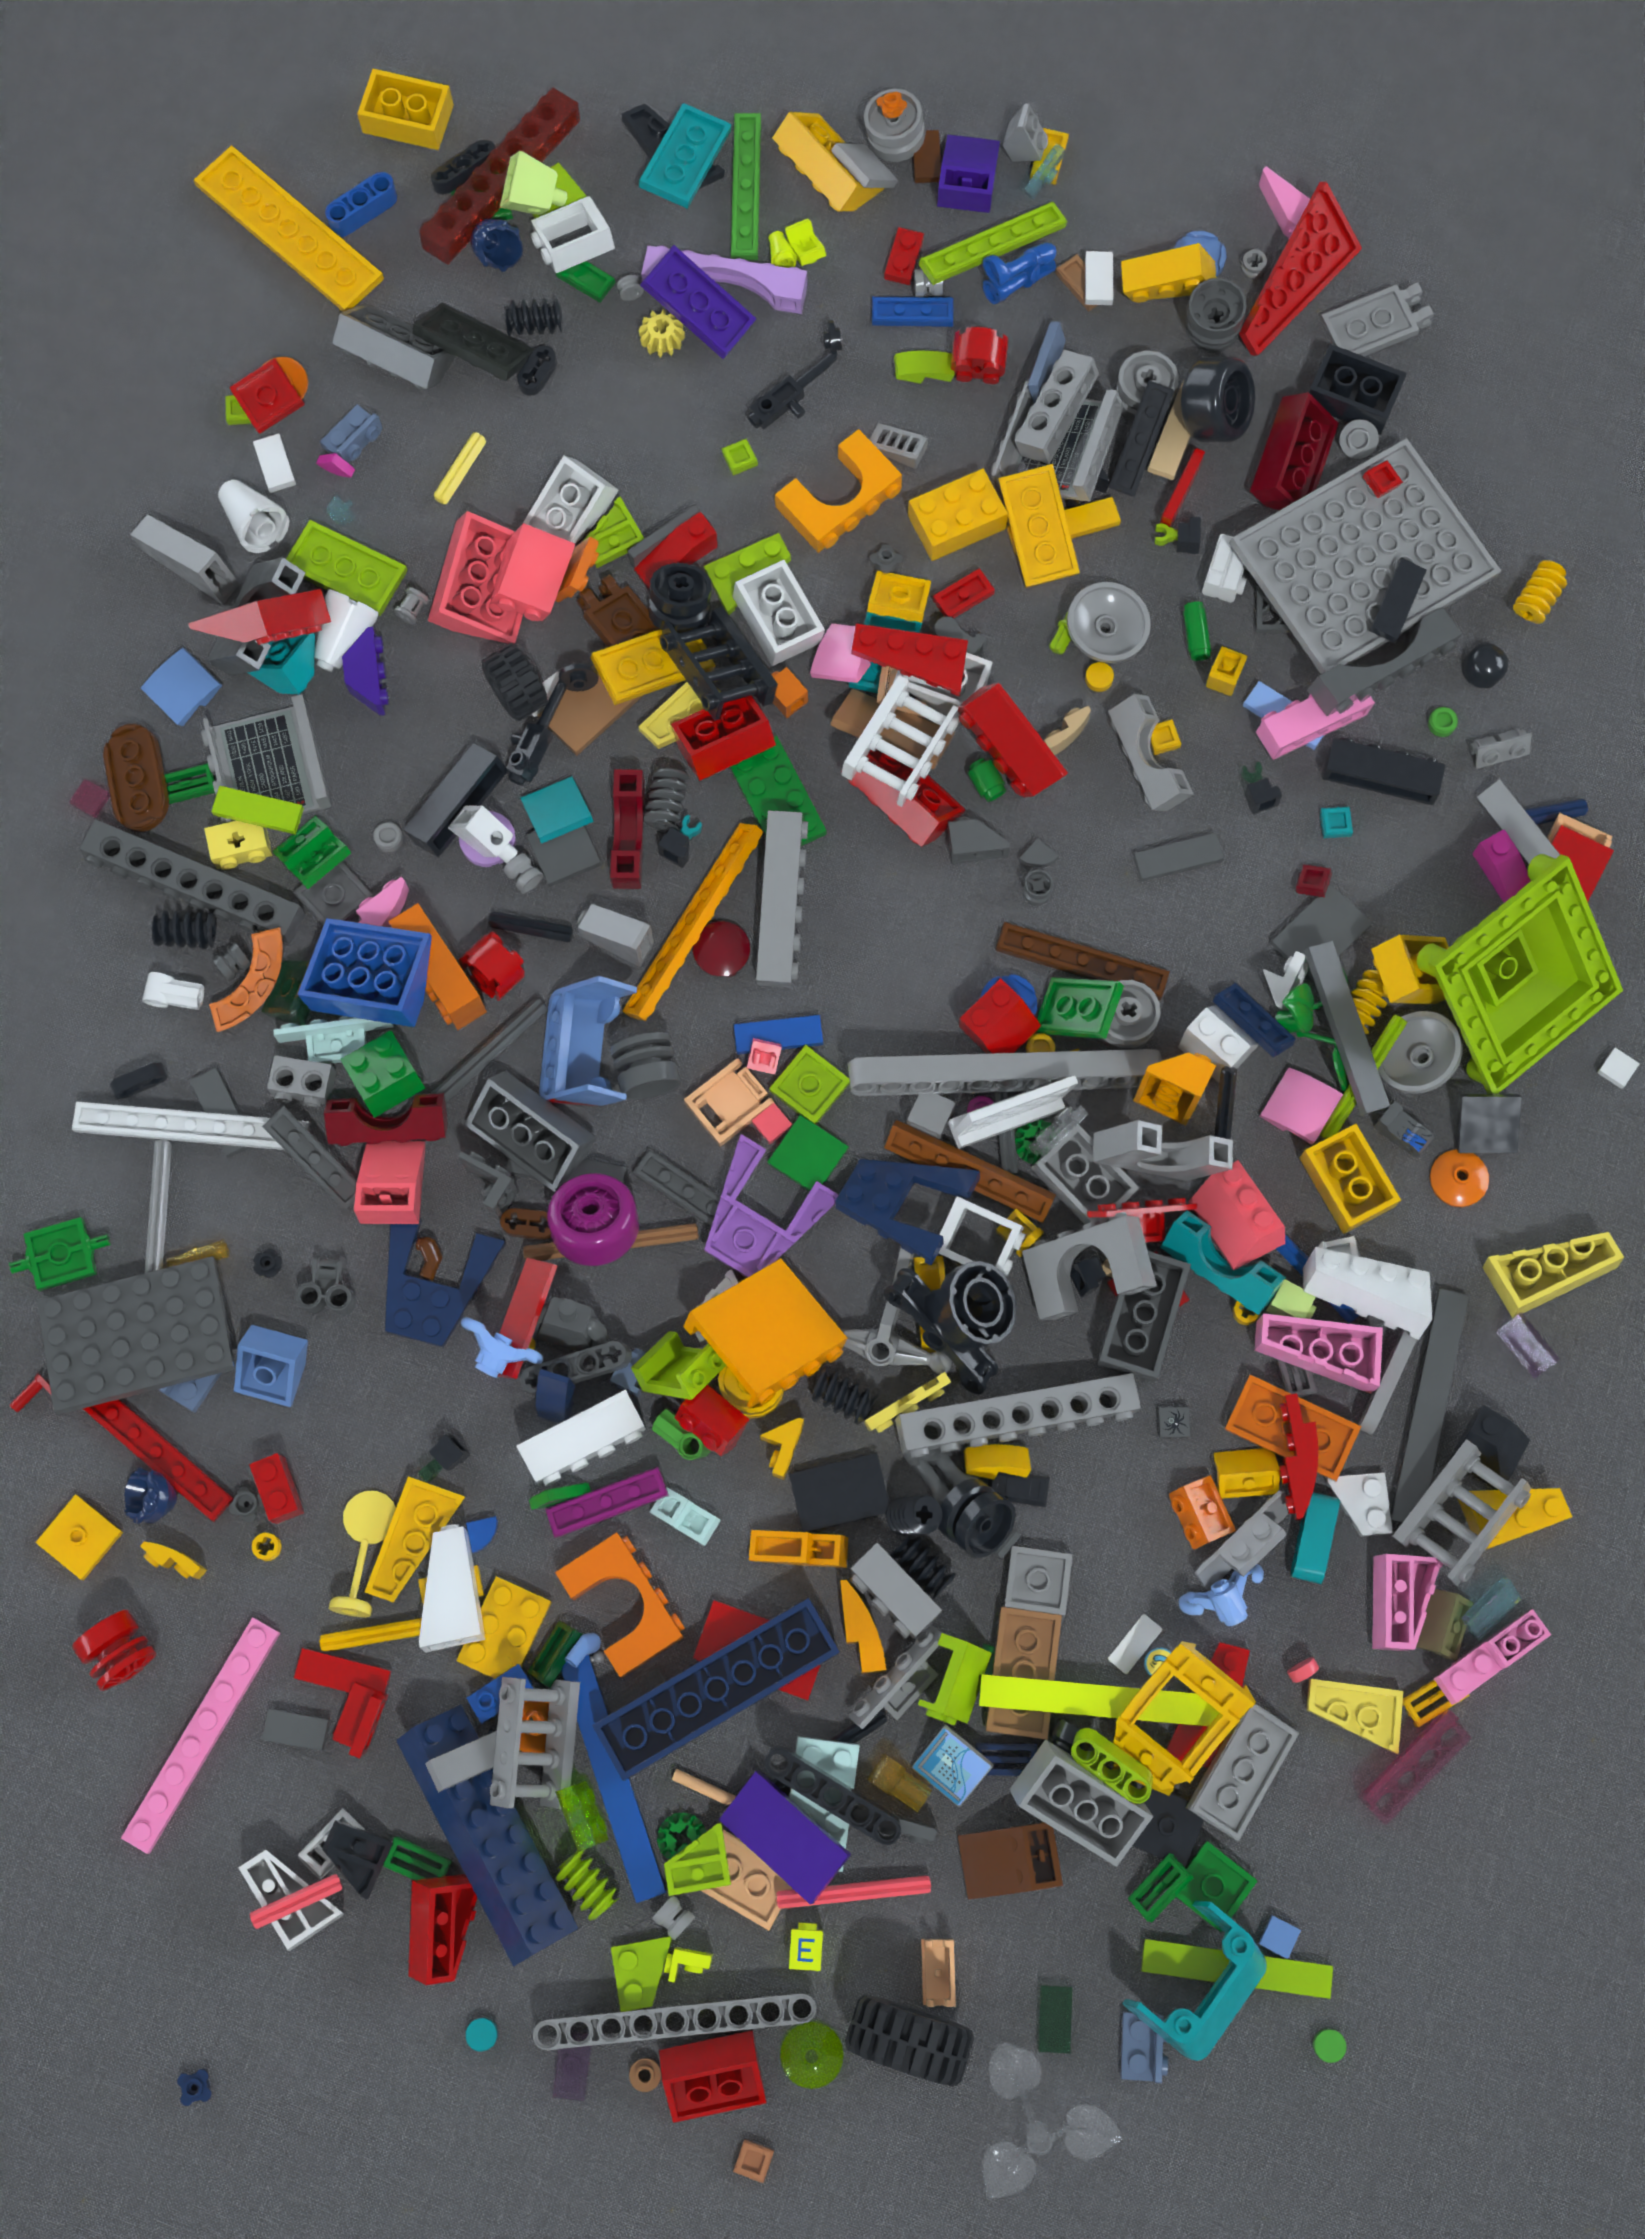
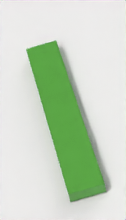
M761 113L734 114L731 259L758 260Z

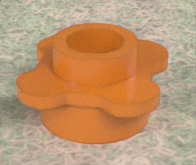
M890 92L876 100L877 105L882 108L883 116L886 118L899 117L907 107V102L902 100L900 92Z

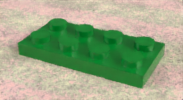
M776 735L774 736L776 746L730 766L729 769L765 838L768 811L801 812L803 814V821L808 822L807 839H802L801 846L827 835V830Z

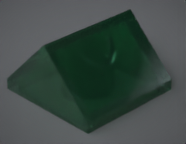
M283 960L277 982L265 1001L262 1013L288 1023L298 1024L299 1026L305 1024L310 1009L297 994L310 961Z

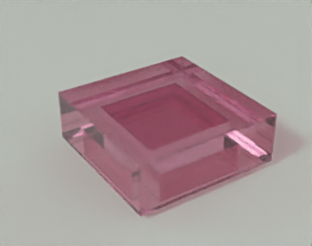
M84 779L69 802L77 809L96 818L110 798V794Z

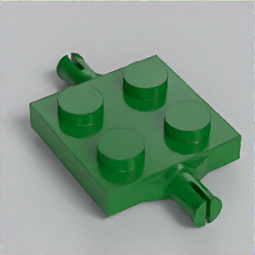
M82 1217L23 1234L27 1247L26 1258L9 1262V1267H11L9 1269L12 1274L29 1269L34 1277L38 1291L97 1275L94 1250L111 1246L110 1237L106 1233L105 1235L90 1238Z

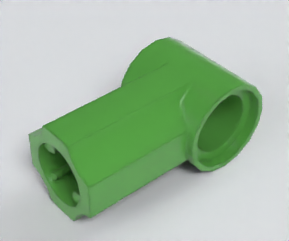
M666 1408L658 1415L653 1423L652 1430L674 1446L683 1458L687 1460L706 1457L711 1452L697 1436L680 1426L679 1422L674 1418L676 1413L671 1409ZM693 1438L699 1442L697 1453H694L690 1447V1442Z

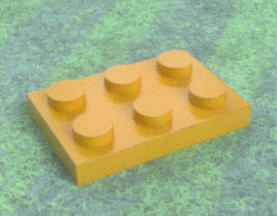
M496 1576L481 1607L486 1640L464 1644L456 1661L494 1679L517 1664H520L522 1668L552 1602Z

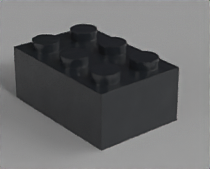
M1330 344L1309 393L1331 416L1348 423L1356 419L1367 420L1376 427L1378 434L1381 435L1407 373Z

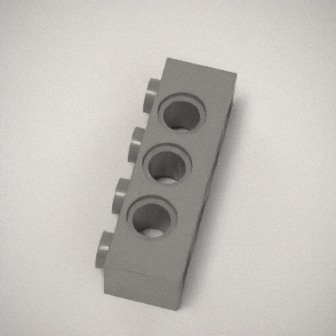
M1064 350L1060 359L1056 360L1050 377L1041 387L1039 397L1035 404L1029 408L1024 424L1016 432L1014 441L1021 456L1050 464L1099 375L1093 357Z

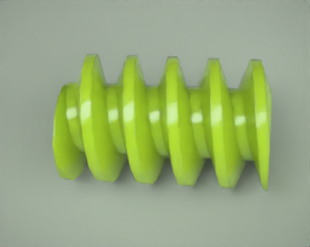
M582 1847L557 1868L560 1871L556 1880L568 1879L564 1890L576 1889L572 1900L584 1899L580 1910L584 1911L591 1908L592 1911L588 1916V1920L592 1921L597 1919L620 1898L612 1899L616 1891L615 1887L607 1890L604 1889L609 1880L607 1877L599 1880L596 1879L601 1870L599 1867L592 1870L588 1869L593 1860L591 1857L584 1860L580 1859L585 1850Z

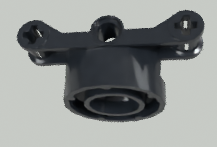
M982 1261L966 1263L955 1267L945 1276L940 1289L931 1291L914 1271L907 1268L899 1270L896 1281L884 1290L886 1300L891 1305L910 1314L925 1330L922 1335L925 1344L935 1351H943L958 1368L962 1385L968 1391L974 1394H982L986 1389L987 1381L990 1377L995 1376L999 1370L996 1362L984 1351L983 1347L1003 1340L1011 1332L1016 1321L1017 1302L1013 1287L1005 1274L994 1265Z

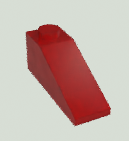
M700 511L677 526L634 568V571L650 591V580L654 572L662 566L672 563L691 565L718 547L717 532Z

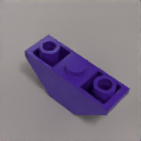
M367 627L342 656L344 681L349 693L379 716L386 715L385 705H389L387 688H383L382 679H386L385 664L380 662L379 653H384L383 641L381 636L377 637L373 627Z

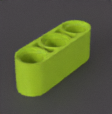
M1083 1728L1076 1733L1071 1748V1755L1077 1764L1132 1803L1140 1804L1149 1799L1152 1791L1153 1776L1147 1767L1091 1728ZM1083 1742L1089 1743L1094 1747V1750L1084 1751L1079 1747V1744ZM1114 1761L1120 1768L1110 1770L1105 1766V1763ZM1140 1780L1146 1786L1137 1789L1131 1785V1782Z

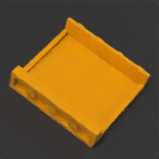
M781 1258L691 1310L683 1326L690 1336L699 1331L751 1395L747 1404L749 1408L758 1403L761 1405L766 1404L776 1395L777 1391L782 1388L784 1391L789 1390L798 1382V1378L803 1375L809 1377L817 1372L824 1362L829 1361V1363L837 1360L843 1354L842 1348L848 1339Z

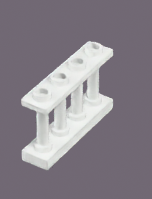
M898 675L844 761L841 775L852 780L856 772L862 773L863 771L900 791L897 805L902 807L906 799L911 801L919 788V785L916 784L919 778L925 779L933 765L930 762L932 757L941 754L946 744V741L943 739L947 733L952 735L959 723V719L956 718L959 708L953 705L946 716L910 697V693L906 691L909 680ZM905 706L940 725V728L935 736L931 737L896 718V714H894L896 708ZM886 728L888 730L892 728L927 747L919 760L882 740L883 736L880 734L883 729ZM877 749L914 770L907 781H904L869 762V758L866 757L869 751H876Z

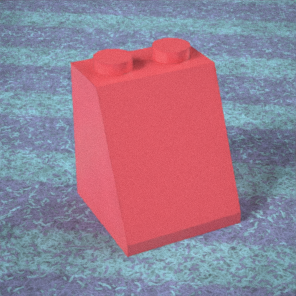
M523 523L507 541L490 602L498 604V607L505 611H516L524 614V617L531 621H543L551 613L575 543Z

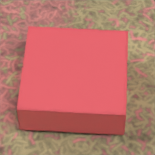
M772 1103L751 1120L752 1124L769 1144H772L793 1126L775 1103Z

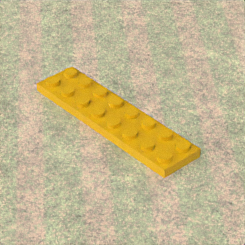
M232 145L194 179L196 187L341 311L344 312L354 308L384 280L381 271Z

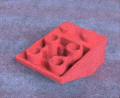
M425 1141L366 1143L356 1182L354 1212L360 1224H419Z

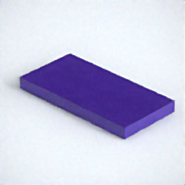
M675 245L670 248L640 284L645 291L722 359L727 356L757 319Z
M760 1770L755 1771L719 1818L722 1824L810 1905L815 1903L851 1856L849 1851Z

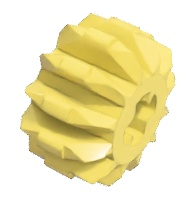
M664 309L658 315L652 310L651 318L643 317L642 326L639 328L641 345L643 348L647 347L650 355L657 351L660 358L665 352L672 357L673 349L680 350L682 346L681 341L685 339L683 323L671 313L666 315Z

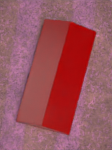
M530 1258L526 1259L499 1334L512 1340L510 1346L516 1349H528L556 1273L557 1265ZM523 1361L507 1363L503 1373H499L497 1377L517 1379Z

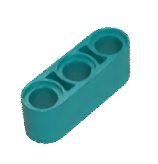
M1313 1492L1304 1517L1301 1519L1291 1566V1577L1322 1584L1339 1511V1498Z

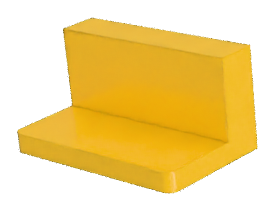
M1264 1448L1214 1453V1462L1217 1469V1490L1222 1499L1272 1495L1279 1491L1280 1471L1275 1453Z

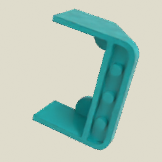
M1196 1900L1192 1906L1226 1933L1222 1940V1951L1226 1958L1230 1960L1194 2013L1188 2009L1178 2008L1173 2010L1164 2022L1138 2001L1125 1999L1122 2004L1184 2057L1198 2061L1209 2055L1264 1976L1267 1963L1264 1955L1248 1932L1212 1902Z

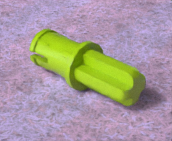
M1067 614L1063 620L1058 622L1059 628L1049 645V648L1055 654L1062 655L1071 641L1067 627Z

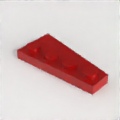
M856 623L851 654L880 666H889L899 670L901 674L908 677L912 675L926 681L928 685L936 688L938 686L949 690L951 694L960 697L968 640Z
M1219 1642L1210 1662L1242 1687L1250 1650ZM1178 1724L1166 1750L1179 1761H1182L1206 1730L1207 1726ZM1223 1741L1202 1765L1203 1768L1208 1769Z

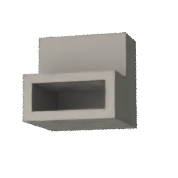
M919 1094L907 1119V1125L940 1139L945 1127L948 1126L947 1122L954 1113L956 1102L938 1094Z

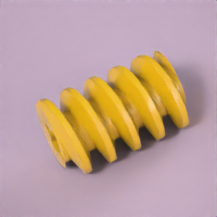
M1550 560L1540 561L1537 569L1526 583V587L1523 588L1513 605V610L1517 615L1537 624L1545 621V615L1550 613L1551 606H1554L1557 601L1556 598L1562 594L1561 589H1564L1568 584L1564 578L1566 570L1563 566Z
M1377 970L1364 971L1362 979L1356 984V989H1353L1351 992L1365 1034H1369V1031L1364 1025L1374 1026L1376 1023L1370 1015L1380 1017L1381 1011L1376 1006L1385 1008L1387 1002L1382 998L1387 997L1384 994V984Z

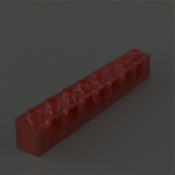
M554 87L546 95H543L533 110L524 115L521 123L506 135L505 140L497 148L490 152L484 163L480 167H476L471 177L456 189L454 195L446 203L439 207L434 217L423 224L419 232L422 248L449 265L471 241V235L476 225L484 220L491 219L501 208L500 204L510 157L522 151L542 163L581 121L578 102Z

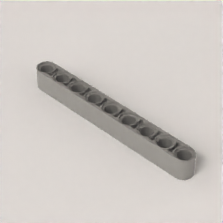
M791 1994L549 2019L541 2021L536 2025L533 2030V2040L537 2047L542 2050H555L804 2024L813 2019L816 2013V2004L812 1997L807 1994ZM799 1999L808 2001L811 2007L809 2015L803 2019L796 2017L793 2013V2004ZM768 2002L776 2004L779 2008V2016L772 2022L764 2020L761 2015L762 2006ZM734 2006H742L747 2010L748 2018L744 2024L735 2025L731 2022L729 2012ZM704 2009H711L716 2014V2022L711 2028H703L698 2023V2015ZM673 2012H679L685 2020L683 2028L677 2032L669 2030L666 2025L668 2015ZM642 2015L650 2017L653 2023L651 2031L646 2035H640L634 2027L636 2019ZM608 2019H616L620 2023L621 2030L615 2038H608L603 2032V2025ZM578 2022L585 2023L589 2029L587 2038L581 2042L574 2040L571 2034L573 2025ZM547 2025L553 2026L557 2032L556 2040L550 2045L542 2043L539 2037L541 2029Z

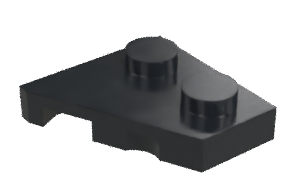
M335 1820L322 1850L359 1895L368 1900L393 1842L387 1838Z

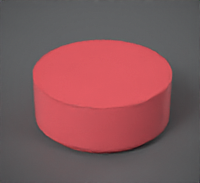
M1310 1657L1293 1666L1287 1671V1674L1293 1683H1298L1315 1674L1319 1670V1666L1314 1657Z

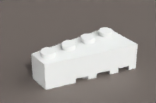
M1319 1247L1314 1248L1303 1267L1304 1292L1339 1307L1345 1304L1352 1307L1356 1311L1355 1314L1365 1318L1368 1315L1384 1321V1326L1393 1330L1396 1327L1409 1331V1336L1419 1340L1432 1321L1430 1273L1427 1271Z

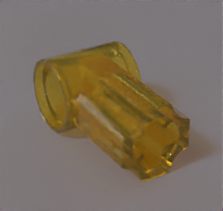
M884 1753L866 1779L886 1794H892L917 1813L932 1792L929 1786L907 1773L906 1768Z

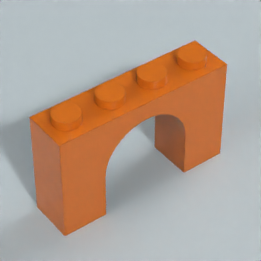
M616 1532L555 1573L572 1600H576L600 1583L610 1579L626 1580L639 1589L644 1602V1612L639 1625L630 1634L604 1650L619 1677L624 1678L683 1639L684 1637L680 1631L685 1629L676 1613L670 1616L664 1605L669 1602L660 1587L654 1590L648 1579L653 1576L643 1561L638 1564L634 1559L632 1553L636 1549L626 1535L621 1538L618 1532Z

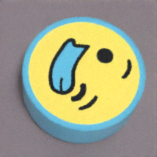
M1156 1648L1147 1653L1144 1659V1668L1150 1677L1171 1652L1164 1648Z

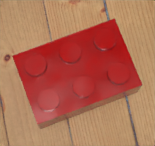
M752 696L724 703L720 720L714 721L709 712L702 709L671 724L678 748L699 781L776 746L769 720Z

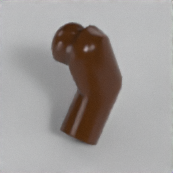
M420 1237L416 1241V1249L421 1252L425 1263L419 1276L433 1281L442 1261V1253L433 1238Z

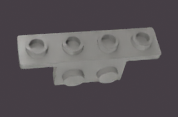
M1279 1490L1270 1497L1251 1518L1244 1522L1243 1526L1229 1539L1225 1540L1222 1546L1195 1571V1575L1205 1589L1211 1590V1585L1221 1580L1232 1568L1244 1577L1286 1536L1283 1528L1278 1525L1288 1515L1285 1502L1286 1494L1283 1491Z
M930 1626L917 1636L915 1644L896 1659L894 1667L875 1682L873 1690L854 1705L849 1718L863 1729L884 1708L893 1718L898 1720L939 1675L926 1662V1659L939 1646L937 1644L942 1632L934 1626Z

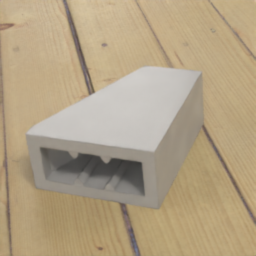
M591 904L588 911L584 910L577 921L580 937L639 967L643 964L654 944L649 924Z

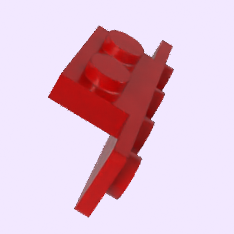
M1186 1198L1168 1199V1204L1163 1205V1200H1146L1145 1206L1142 1207L1139 1206V1202H1122L1121 1208L1116 1209V1204H1099L1098 1210L1087 1211V1217H1114L1117 1213L1126 1212L1127 1216L1139 1217L1145 1243L1158 1242L1165 1239L1164 1212L1197 1209V1203H1186Z

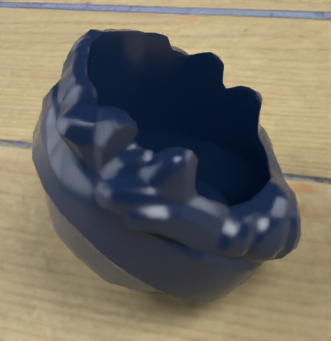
M484 220L477 224L472 232V250L484 267L490 266L505 272L508 268L516 265L523 255L522 241L519 236L520 231L518 227H512L508 224L507 220Z
M139 1467L137 1471L131 1474L125 1487L124 1501L126 1510H124V1514L133 1519V1522L137 1524L141 1522L155 1523L175 1507L177 1502L176 1492L171 1483L161 1473L154 1470L145 1471Z

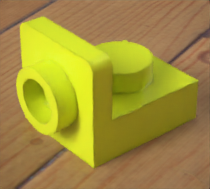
M675 1947L673 1954H667L664 1973H669L668 1981L674 1983L677 1979L679 1964L685 1965V1971L703 1973V1968L710 1969L713 1954Z

